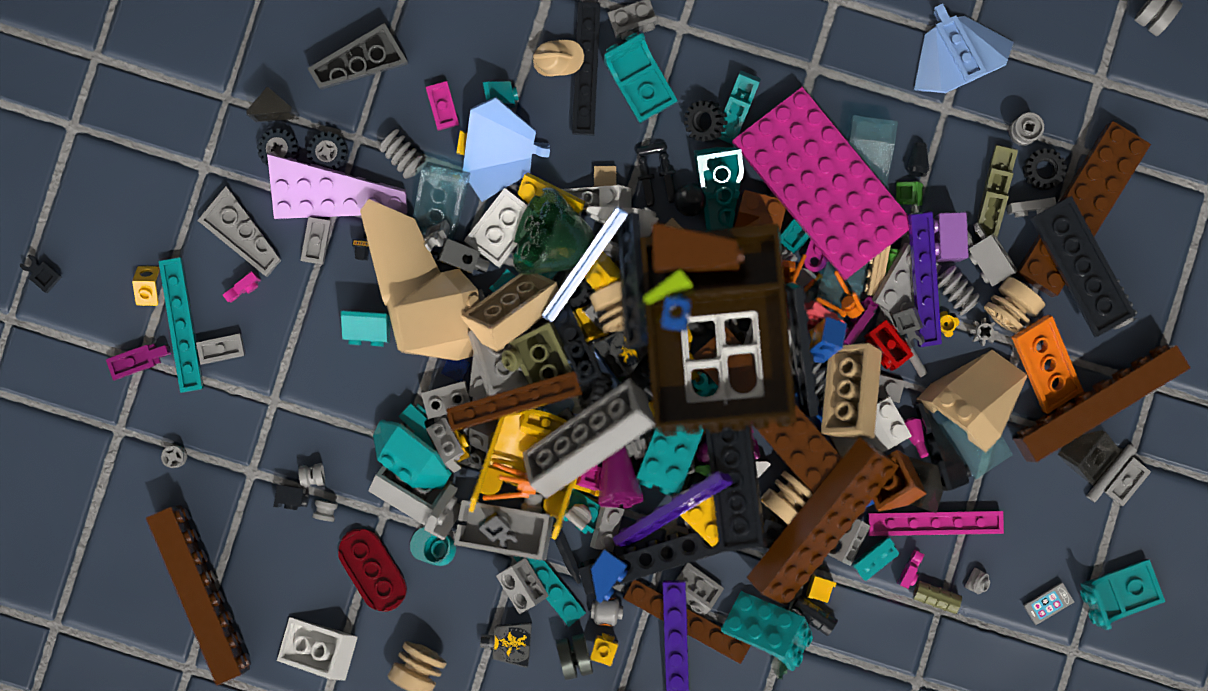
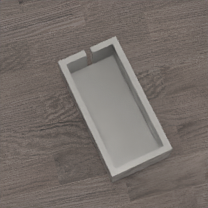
M462 500L458 520L467 521V526L457 525L454 545L537 560H547L554 517L547 514L483 503H476L474 512H470L471 501ZM495 511L510 524L511 531H514L517 535L516 543L511 539L506 540L508 542L507 549L501 547L499 539L492 542L478 528V522Z

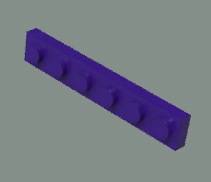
M933 212L908 214L914 304L923 324V328L919 329L918 332L924 337L925 341L924 344L920 345L917 340V345L919 347L942 344Z
M720 472L711 473L702 483L690 486L689 491L674 496L668 504L656 507L652 514L640 517L634 525L621 529L619 534L613 537L615 546L630 547L731 485L733 481L730 475Z
M664 580L666 691H689L686 580Z

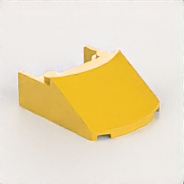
M535 409L500 418L472 497L469 511L474 512L480 493L485 495L497 494L503 482L518 486V483L499 479V475L519 478V476L494 467V462L527 473L522 453L568 421L551 413ZM575 480L548 498L545 497L543 503L544 511L546 514L551 515V517L557 518L552 539H556Z

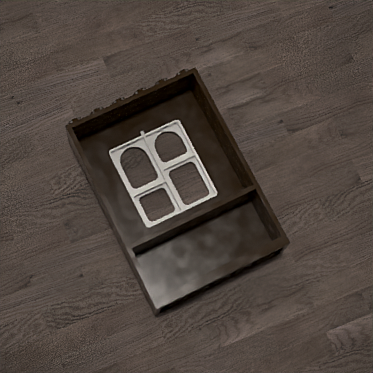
M769 224L698 231V233L737 241L739 248L743 247L744 261L739 262L740 268L682 272L691 283L692 288L674 294L685 296L686 300L690 301L689 323L713 321L715 323L717 356L715 358L690 359L688 332L664 329L662 326L666 298L649 305L645 302L655 429L663 434V436L669 437L677 436V432L680 431L686 432L687 435L700 434V430L704 429L709 430V433L723 432V428L728 427L732 428V431L746 430V426L754 425L755 429L769 428V424L775 423L778 424V427L792 426V422H797L779 225ZM653 236L641 237L645 296L674 274H657L655 272ZM680 307L674 308L671 316L674 318L680 317L683 309ZM750 317L753 321L754 341L751 344L727 345L724 322L727 319ZM753 353L756 357L757 385L750 393L739 394L730 387L727 358L729 355ZM717 368L720 379L717 392L710 397L697 395L692 388V370Z

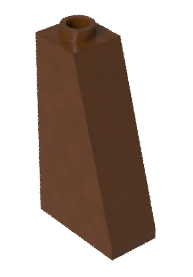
M652 224L654 270L657 274L676 273L678 270L692 272L740 268L739 262L744 261L743 247L739 248L735 240L661 224Z

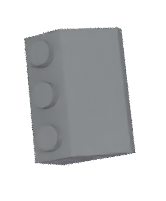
M382 466L368 491L426 526L431 512L448 486L452 485L453 482L448 480L443 489L412 488L388 468Z

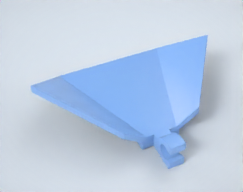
M938 5L934 8L933 14L940 23L936 24V27L924 36L914 90L947 93L993 72L1007 64L1014 42L966 16L957 17L955 15L950 18L944 5Z
M497 97L470 109L462 172L482 202L520 180L526 173H530L532 154L549 158L550 144L534 142L536 130Z

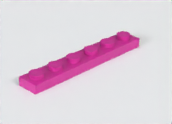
M1003 511L868 513V525H870L868 536L1004 534Z

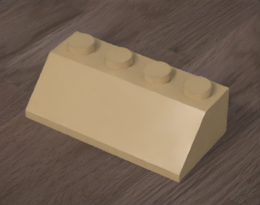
M526 269L461 315L462 319L483 345L499 351L543 318V311L558 291L557 282Z
M869 343L843 345L840 351L828 359L821 427L822 434L850 439H858L859 437L862 439L874 438L881 350Z

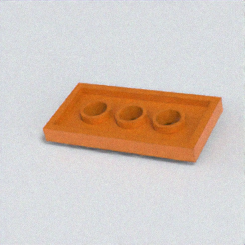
M1047 314L1012 336V340L1044 413L1052 412L1083 392L1053 316ZM1043 340L1042 349L1037 351V343ZM1050 359V367L1045 370L1044 364ZM1055 378H1058V385L1053 388L1052 382Z

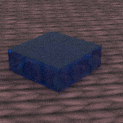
M447 359L441 374L462 382L471 363L464 359L457 361Z

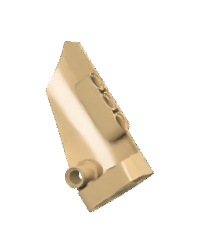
M368 199L361 208L360 213L382 299L388 309L397 348L401 351L393 307L440 273V270L431 252L425 247L424 237L414 218Z

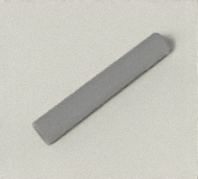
M1128 444L1086 497L1095 503L1137 450Z

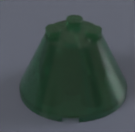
M550 187L542 189L544 193L540 196L535 195L521 217L515 234L514 243H517V252L512 254L515 270L523 275L572 270L596 237L593 236L592 228L557 190Z

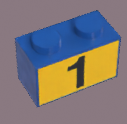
M825 317L809 331L811 335L810 352L813 355L814 362L824 363L843 348L846 323Z

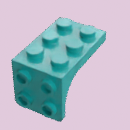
M634 33L625 39L626 42L622 45L614 44L606 50L604 64L640 124L674 105L678 100L650 53L645 35L643 33L639 35Z
M655 429L643 462L636 474L639 484L649 488L656 485L660 487L659 491L672 497L674 493L679 494L704 430H700V434L687 435L686 432L680 431L677 432V436L665 437Z
M1145 559L1080 583L1082 587L1080 594L1083 601L1089 605L1090 611H1088V615L1092 624H1096V626L1105 630L1111 629V623L1118 619L1166 602L1150 559Z
M743 591L740 592L721 629L726 635L770 653L781 660L791 671H794L796 666H800L803 660V652L806 647L810 646L813 640L812 631L805 617Z

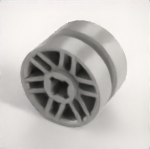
M1148 0L1138 12L1134 21L1143 27L1152 21L1148 31L1157 37L1175 18L1183 3L1179 0H1169L1168 3H1165L1167 0Z

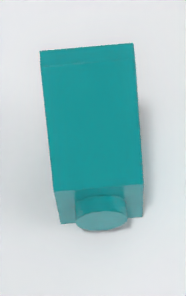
M511 81L483 82L486 101L497 97L507 107H516L515 101L519 100L516 87L512 88Z

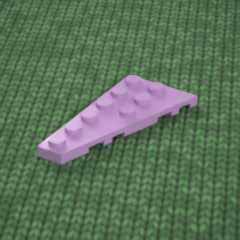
M268 152L267 154L274 219L361 215V208L368 199L403 214L408 212L405 189L367 181L365 178L358 176L356 178L345 175L343 172L314 164H305L298 162L296 159L276 156L274 153Z

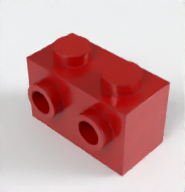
M887 320L879 323L863 336L866 339L865 344L869 343L882 351L881 365L885 369L889 368L890 371L899 368L914 356L908 343L899 337L896 328L890 322L888 323Z

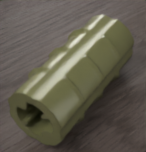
M922 581L917 582L913 592L914 600L957 614L962 602L961 595Z

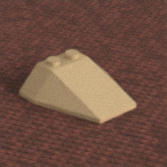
M460 269L438 273L393 307L401 352L454 361L473 356L474 351L468 335L471 329L464 322L461 315L477 305L480 299L478 289Z
M991 350L931 383L916 400L919 403H923L925 408L933 414L938 410L967 432L968 440L986 453L1001 437L1027 379V374Z

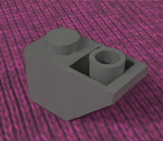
M499 419L469 428L470 462L481 467L484 466Z

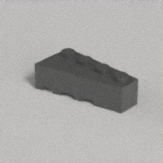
M384 23L307 69L318 87L322 90L408 65V62Z

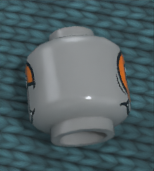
M610 597L608 601L603 599L601 603L597 599L592 601L591 618L594 619L595 624L615 626L618 619L622 620L623 606H619L618 598Z

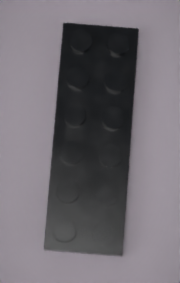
M1072 196L1030 218L1094 337H1098L1136 316Z
M746 426V430L732 431V428L728 427L723 428V432L709 433V430L705 429L710 472L728 474L733 481L731 485L713 495L720 552L766 547L752 426Z

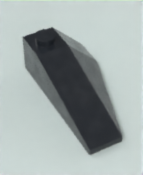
M923 403L914 404L918 419L922 420L924 439L940 490L951 491L970 483L968 478L971 477L968 465H964L963 460Z

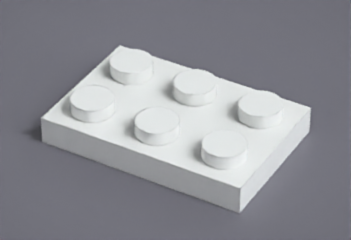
M504 188L464 241L500 268L540 217V214Z

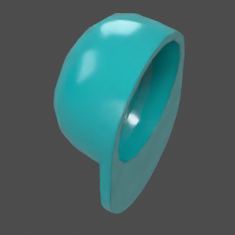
M425 527L420 528L414 533L410 542V550L416 559L431 565L444 566L449 564L455 557L457 548L451 536L447 535L442 540L424 530Z

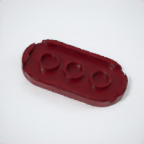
M355 529L348 532L340 542L338 557L355 587L370 608L382 612L396 609L406 597L407 585L392 557L374 532L367 529Z

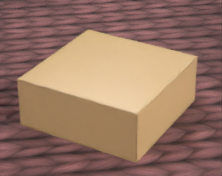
M594 166V187L616 185V166Z

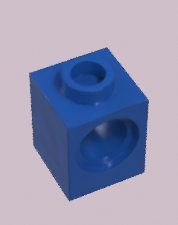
M673 295L672 298L666 297L662 320L664 329L687 332L691 303L686 300L685 296ZM676 307L683 309L682 315L678 318L671 316L672 310Z

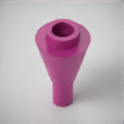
M915 417L905 420L904 423L911 434V437L908 439L916 446L920 458L927 457L929 454L924 444L922 420Z

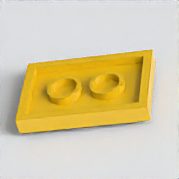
M713 496L680 515L712 547L719 541Z

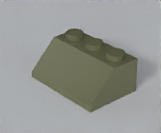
M553 322L509 342L512 350H517L522 356V365L520 367L529 385L574 372L563 348L564 344Z

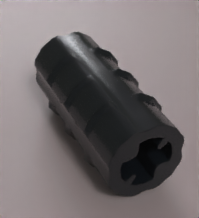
M801 595L797 597L790 608L791 612L805 617L809 625L826 636L830 635L838 622V619Z

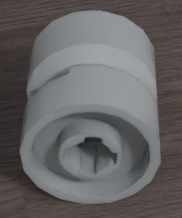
M1030 112L1022 114L1009 127L1010 139L1020 146L1033 143L1044 132V122L1041 117Z

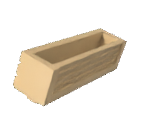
M890 246L868 262L870 265L866 271L867 282L863 288L866 295L874 296L885 278Z

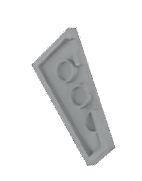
M228 187L221 191L197 220L264 276L268 277L280 263V257Z

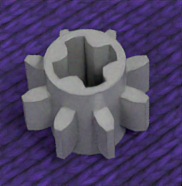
M986 318L981 320V324L974 321L973 325L975 328L969 331L974 336L972 342L978 340L981 346H985L986 340L993 343L994 339L992 336L998 334V331L993 329L995 322L988 324L986 323ZM981 329H987L985 332L987 336H980Z
M640 434L630 441V444L626 445L629 457L634 456L636 461L644 459L651 437L645 438L644 434Z

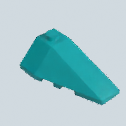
M714 147L695 150L698 183L706 195V206L703 209L706 231L732 228L737 199L740 193L741 179L744 173L741 149Z

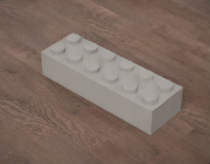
M629 379L523 452L529 485L548 498L654 426L655 423L646 393Z

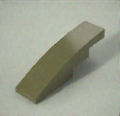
M995 144L977 219V222L988 236L994 233L996 237H998L1009 198L1008 192L1013 177L1012 171L1018 153L1016 148Z

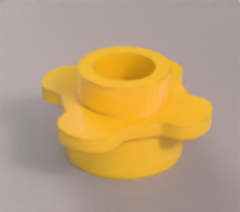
M946 311L940 312L941 332L944 333L945 337L953 335V331L959 325V319L948 315Z

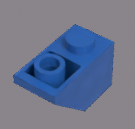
M606 549L602 551L591 568L596 598L600 603L603 599L609 600L615 591L612 586L616 581L621 582L628 572L625 570L627 564Z

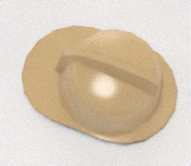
M556 40L542 43L533 55L534 67L543 76L573 74L580 69L584 61L583 49L572 40Z

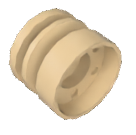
M1008 277L998 288L1004 298L993 295L991 297L993 303L987 302L984 309L997 324L1017 334L1025 329L1023 326L1028 327L1031 324L1025 314L1037 317L1046 305L1025 284L1015 278Z
M620 281L590 296L595 312L606 311L599 318L600 323L609 322L602 327L604 333L624 330L622 287Z
M783 471L781 476L787 483L784 485L776 479L775 483L780 488L779 493L768 489L760 499L764 505L789 525L799 513L800 508H803L806 501L814 493L798 477Z
M408 641L404 642L402 647L408 653L401 651L398 656L406 663L395 662L387 677L408 691H433L436 683L429 675L441 676L442 672L436 667L445 668L447 662L428 647Z

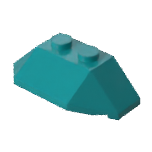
M383 419L380 420L373 434L377 461L412 488L443 489L452 473L446 468L438 453L402 424L391 421L387 422Z

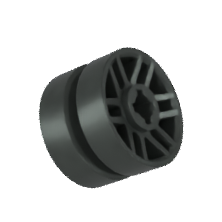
M584 633L572 636L573 646H571L568 638L556 640L565 680L577 678V668H579L582 676L593 674Z

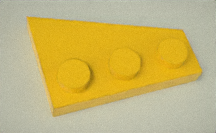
M526 173L521 182L518 195L569 242L572 239L586 201L530 173Z

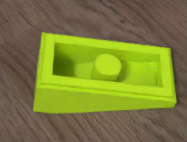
M678 270L644 296L643 299L649 305L690 289L692 285L682 271Z

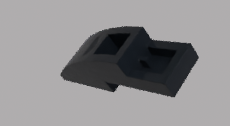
M566 303L553 320V323L564 344L563 348L581 385H584L600 376L602 372L583 326L579 323L572 306Z

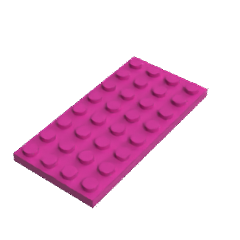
M803 87L733 139L732 143L735 147L741 149L744 158L844 280H847L909 231L907 213Z

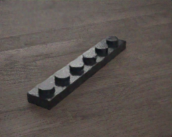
M578 2L576 43L583 49L584 61L580 69L575 72L572 135L594 136L600 2Z
M631 212L627 214L618 228L625 349L634 350L648 344L645 300L643 299L645 294L639 214Z
M790 282L785 284L800 409L807 416L814 417L818 415L819 399L815 393L817 381L813 374L812 365H814V358L810 352L811 335L807 328L809 316L804 304L806 293L800 285Z

